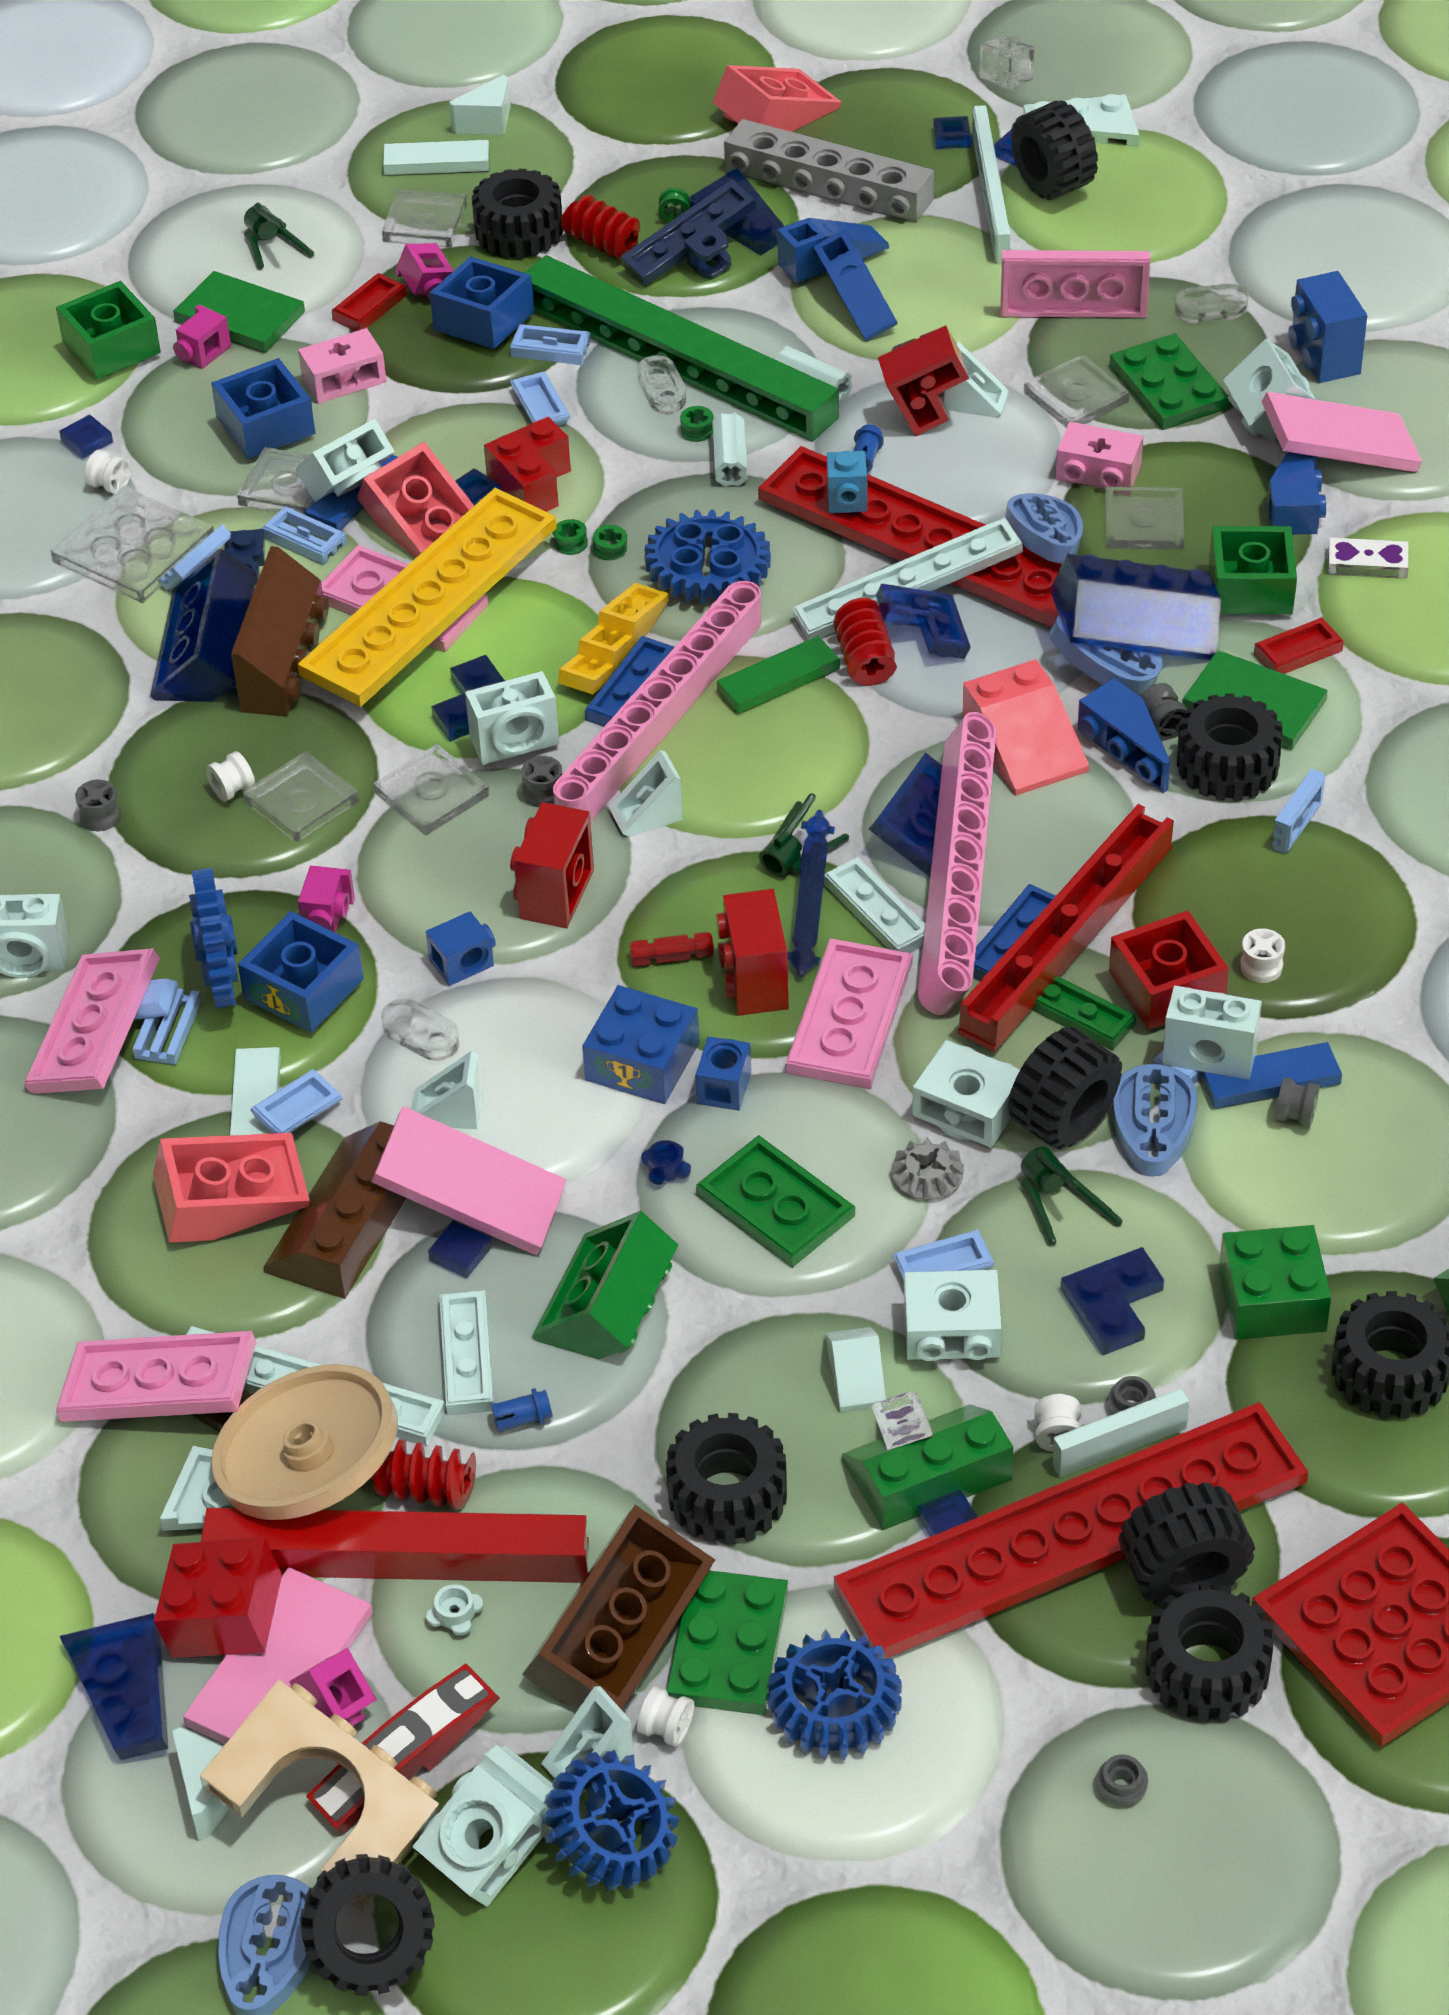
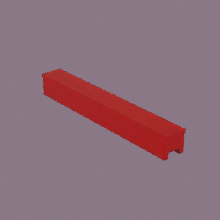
M1137 804L961 1002L957 1034L995 1052L1033 1009L1036 999L1039 996L1043 997V991L1049 984H1053L1054 978L1056 976L1060 977L1172 849L1174 820L1168 817L1163 822L1153 819L1144 814V806Z
M206 1508L201 1542L266 1538L282 1576L290 1567L315 1578L581 1583L588 1573L589 1537H587L586 1533L587 1515L321 1510L292 1519L267 1520L248 1516L235 1508Z

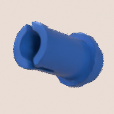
M870 424L864 425L856 431L854 435L856 444L853 450L865 451L867 473L872 470L876 453L882 448L884 443L881 430Z
M536 1388L531 1389V1394L498 1403H491L498 1433L539 1421V1424L542 1425L545 1424L544 1419L553 1417L546 1390L537 1392Z

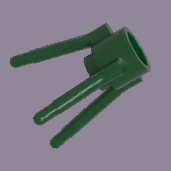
M257 202L246 211L244 224L248 229L244 232V237L250 244L254 260L259 269L264 268V263L257 239L270 240L277 233L281 234L309 257L314 256V251L288 231L286 223L272 214L266 206Z
M809 794L803 803L801 801L795 803L772 840L760 852L759 859L770 873L776 876H784L788 871H791L794 875H798L805 866L849 840L848 834H842L802 858L800 857L802 845L792 833L815 801V794Z
M1037 1147L1023 1158L1020 1166L1026 1178L1020 1185L1030 1198L1049 1245H1055L1056 1238L1038 1192L1053 1193L1059 1190L1065 1182L1115 1225L1120 1226L1122 1224V1219L1077 1180L1048 1147Z

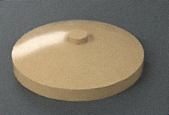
M340 1364L320 1365L287 1374L251 1395L239 1406L238 1412H234L226 1421L216 1439L212 1452L211 1463L215 1481L229 1504L251 1517L267 1520H284L321 1511L355 1492L374 1475L385 1461L397 1433L398 1418L395 1405L385 1386L376 1376L355 1366Z

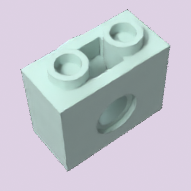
M1268 339L1260 343L1223 379L1231 393L1228 396L1229 401L1244 416L1241 419L1244 427L1254 436L1260 433L1272 442L1277 436L1261 402L1266 392L1315 399L1309 389L1307 379L1301 375L1290 355Z
M373 419L314 451L295 470L314 502H317L333 492L339 497L362 484L363 478L382 467L381 464L395 451L376 419Z
M543 671L465 692L470 740L482 765L559 744L556 697Z
M0 895V973L14 978H29L46 971H66L70 936L61 895Z
M1174 985L1166 1015L1162 1064L1250 1080L1258 1045L1262 1001Z
M945 1040L913 1086V1116L938 1126L943 1133L952 1138L973 1140L992 1148L1011 1120L1010 1110L1008 1109L1009 1095L1020 1069L1009 1063L1000 1062L978 1053L970 1047Z
M997 1270L904 1272L907 1360L936 1361L939 1359L960 1358L982 1360L1000 1357L1001 1316Z
M477 1764L472 1772L466 1773L457 1781L452 1790L450 1800L439 1813H436L429 1820L420 1833L419 1839L412 1847L470 1897L488 1907L550 1827L542 1823L543 1817L495 1776ZM493 1828V1839L490 1844L485 1848L479 1849L478 1845L481 1835L486 1830Z

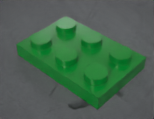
M1176 333L1110 354L1109 366L1162 430L1229 409L1228 394Z
M709 1570L682 1614L667 1687L669 1696L676 1699L682 1696L690 1698L694 1701L695 1707L765 1716L768 1695L770 1693L768 1691V1679L774 1671L788 1595V1580Z

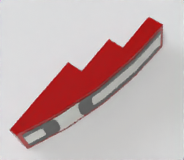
M465 1663L387 1720L365 1739L362 1744L369 1750L373 1745H377L385 1750L397 1762L394 1769L410 1780L422 1766L431 1771L489 1711L500 1697ZM340 1764L306 1795L329 1823L343 1835L360 1819L363 1812L365 1799L361 1786L353 1774Z

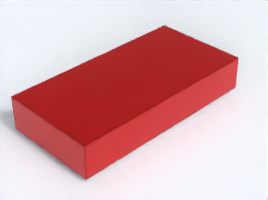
M377 273L331 310L332 319L355 331L365 329L407 296L406 285Z
M1321 617L1255 643L1254 655L1266 668L1286 674L1342 652L1344 640Z

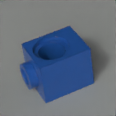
M471 911L425 931L429 960L449 986L494 966L492 948L496 946L495 937L490 927L486 923L481 925Z
M707 1037L695 1075L697 1104L740 1111L751 1075L750 1043L734 1039Z

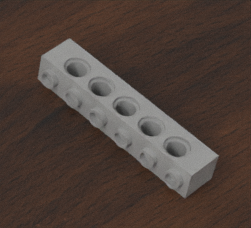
M745 119L739 122L724 141L725 171L915 223L918 222L934 200L933 169Z

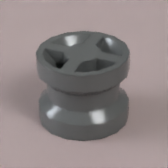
M550 756L533 757L526 761L521 769L524 782V798L535 807H540L541 802L554 804L553 786L562 775V765L558 760Z
M99 779L90 780L83 783L77 789L75 798L80 809V822L84 828L96 832L106 831L113 828L119 822L121 817L120 808L116 802V788L112 783Z
M1284 1077L1278 1096L1275 1120L1285 1122L1288 1119L1299 1121L1301 1126L1310 1128L1315 1115L1320 1084L1309 1083L1304 1086L1296 1084L1292 1078Z

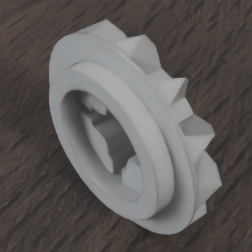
M927 1137L923 1144H915L909 1141L905 1150L896 1151L895 1160L892 1164L893 1180L899 1189L912 1197L919 1199L944 1197L957 1189L963 1179L964 1164L961 1162L959 1151H951L946 1141L940 1144H932ZM935 1161V1169L929 1168L920 1175V1164L926 1166L929 1162Z

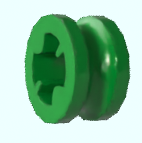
M666 189L659 197L658 214L666 223H670L690 209V197L682 189Z
M691 406L684 409L680 415L681 435L686 440L692 442H701L709 439L713 435V412L704 406Z
M567 519L557 523V528L552 532L554 547L562 554H579L588 546L587 528L579 520Z
M603 525L593 533V553L599 559L616 560L627 552V533L623 528L616 525ZM612 541L613 544L609 545L607 542Z

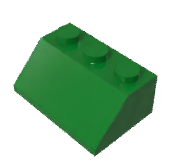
M641 1210L585 1233L532 1336L538 1342L596 1359H601L617 1352L623 1353L627 1351L638 1337L636 1330L643 1316L650 1311L655 1303L654 1294L660 1282L669 1274L672 1268L670 1261L678 1244Z
M969 1404L928 1420L927 1422L933 1436L887 1450L884 1440L881 1438L842 1453V1460L882 1530L1012 1480L1013 1445L992 1411Z

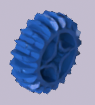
M825 1628L821 1635V1640L815 1641L806 1634L802 1640V1648L789 1644L786 1650V1658L777 1657V1661L774 1664V1673H771L768 1679V1691L770 1692L768 1695V1708L773 1713V1723L776 1729H784V1737L787 1739L788 1744L800 1740V1748L804 1755L814 1747L819 1748V1754L823 1760L828 1756L830 1750H839V1755L845 1760L850 1748H855L864 1755L868 1749V1741L881 1745L884 1739V1731H893V1727L896 1724V1715L899 1714L902 1708V1697L900 1696L902 1693V1681L899 1679V1675H896V1665L893 1659H885V1651L881 1645L869 1648V1641L865 1634L858 1640L851 1641L850 1634H848L846 1629L840 1635V1638H831V1635ZM856 1677H859L869 1685L874 1696L864 1692V1686L855 1682ZM796 1693L806 1696V1702L814 1706L813 1712L799 1702L795 1696Z
M615 1750L607 1751L602 1757L595 1751L587 1754L582 1761L580 1759L573 1760L565 1768L566 1771L564 1773L561 1772L553 1780L551 1785L553 1789L545 1796V1801L543 1802L549 1810L543 1815L542 1823L554 1829L547 1834L545 1843L559 1845L561 1850L557 1852L555 1862L564 1861L567 1858L573 1864L570 1868L569 1877L577 1876L580 1872L586 1873L587 1887L596 1886L602 1880L607 1892L615 1890L620 1885L627 1890L634 1888L640 1880L642 1882L650 1880L657 1873L656 1870L668 1862L671 1856L668 1851L676 1845L678 1839L672 1831L678 1826L680 1818L667 1812L674 1806L676 1798L663 1797L661 1790L664 1789L666 1780H657L654 1783L649 1777L652 1765H645L639 1770L635 1768L634 1754L627 1755L619 1761ZM585 1789L588 1800L585 1802L588 1815L584 1819H580L579 1799L582 1790ZM640 1821L642 1826V1842L637 1852L633 1843L637 1839L634 1825Z

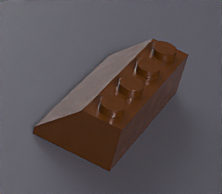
M270 546L231 656L241 712L287 717L292 702L298 701L300 697L301 676H299L297 664L310 653L311 647L318 645L320 635L319 624L321 620H326L328 616L329 600L328 597L323 596L321 580L282 549L275 546Z
M379 1121L344 1137L309 1193V1206L297 1212L263 1266L264 1273L346 1299L406 1200V1197L371 1182L394 1125Z
M634 1505L616 1528L522 1675L562 1703L576 1706L583 1704L594 1686H600L622 1710L715 1562V1559L640 1507Z

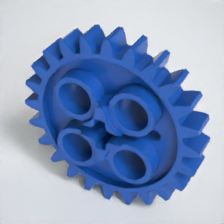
M713 509L709 511L708 516H702L698 510L694 511V517L691 518L683 513H679L678 522L667 518L666 527L656 526L655 535H648V544L645 545V571L650 572V581H658V589L660 591L670 588V597H676L681 593L685 594V602H689L694 596L699 597L701 604H705L707 599L712 597L716 601L728 586L738 581L753 582L760 587L761 578L768 577V568L771 566L770 542L765 541V532H756L755 523L744 526L743 516L731 520L730 512L728 511L721 517H717ZM712 537L710 571L708 576H703L706 538Z
M212 868L192 871L195 894L189 895L193 915L190 927L196 960L201 962L205 987L211 986L215 1008L236 1005L232 982L238 981L234 955H238L232 918L226 912L223 889L216 890Z

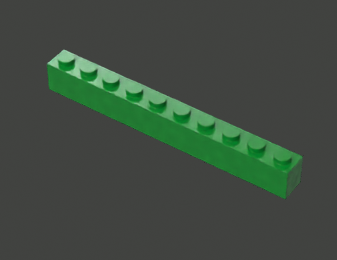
M545 255L524 272L531 275L534 311L545 318L571 330L590 332V338L812 442L839 419V389L550 256Z

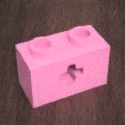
M367 328L298 349L302 379L318 404L387 382L383 352Z
M1069 422L1057 449L1056 480L1130 494L1142 465L1143 436Z

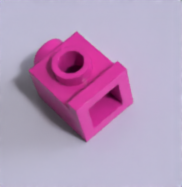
M437 243L405 244L395 269L396 275L404 277L414 295H426L428 299H430L429 293L453 272L452 267Z
M199 304L194 308L195 315L176 329L177 342L173 344V350L182 361L203 369L230 348L231 341L227 317Z
M310 865L298 899L300 916L336 932L340 918H346L349 904L353 905L355 900L351 870Z
M348 1647L289 1681L291 1686L297 1683L310 1692L318 1701L314 1707L328 1718H331L333 1714H337L352 1726L366 1718L362 1709L377 1700Z

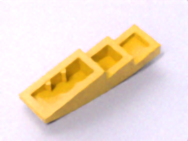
M635 582L599 611L598 625L579 640L578 654L559 669L558 683L592 695L595 694L611 677L641 636H646L669 602L670 593Z

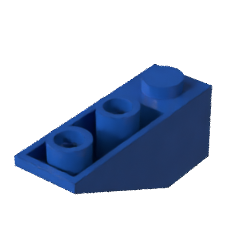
M806 218L777 229L778 265L795 283L825 273L826 271L813 246L844 228L862 258L888 249L889 243L871 225Z
M845 228L813 246L828 277L866 342L898 324Z
M1292 452L1286 453L1269 483L1267 504L1269 526H1291L1292 535L1318 534L1319 518L1326 517L1325 494L1319 495L1322 489L1321 469H1314L1317 466V456Z
M1113 678L1080 699L1077 730L1086 739L1092 740L1106 750L1116 761L1122 762L1137 773L1143 781L1150 783L1162 793L1167 792L1170 760L1143 698Z

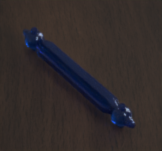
M817 810L815 815L809 818L808 821L802 820L801 829L806 830L808 837L803 843L792 942L795 949L792 952L787 951L788 960L796 969L799 977H803L806 971L812 968L813 965L819 966L820 957L815 956L813 948L817 945L828 852V842L825 837L828 834L834 835L835 826H830L822 810Z

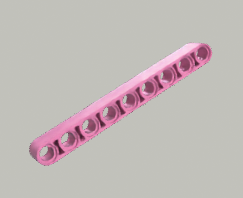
M738 581L726 588L555 782L553 786L555 805L589 811L590 821L597 816L760 628L762 624L761 589L758 585L749 581Z
M970 712L965 715L944 744L918 988L921 1004L928 1011L936 1015H946L971 988L973 982L996 741V728L993 722L985 715L977 712Z

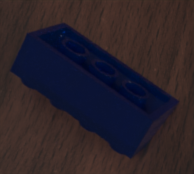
M221 548L173 588L149 696L155 701L212 702L224 691L230 692L236 686L231 653L254 593L257 573Z
M1066 555L1050 588V593L1070 643L1211 660L1217 652L1221 598L1210 573L1197 569L1185 570L1170 568L1165 565L1134 563L1129 560L1104 559L1093 555Z

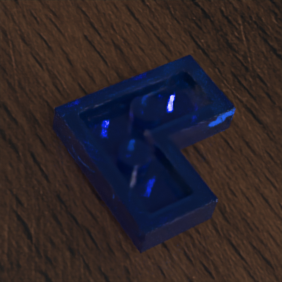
M881 583L876 593V598L884 622L920 627L929 654L940 657L966 658L971 646L953 595Z
M487 655L450 668L451 680L461 692V695L431 706L432 718L449 742L469 735L465 692L505 681Z
M1141 1247L1062 1277L1060 1289L1104 1356L1144 1340L1145 1327L1129 1304L1163 1291L1164 1278L1144 1248Z

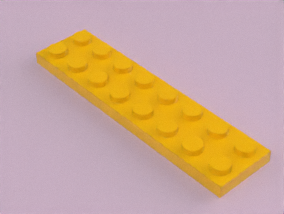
M494 488L297 664L299 676L362 707L557 528L556 516Z

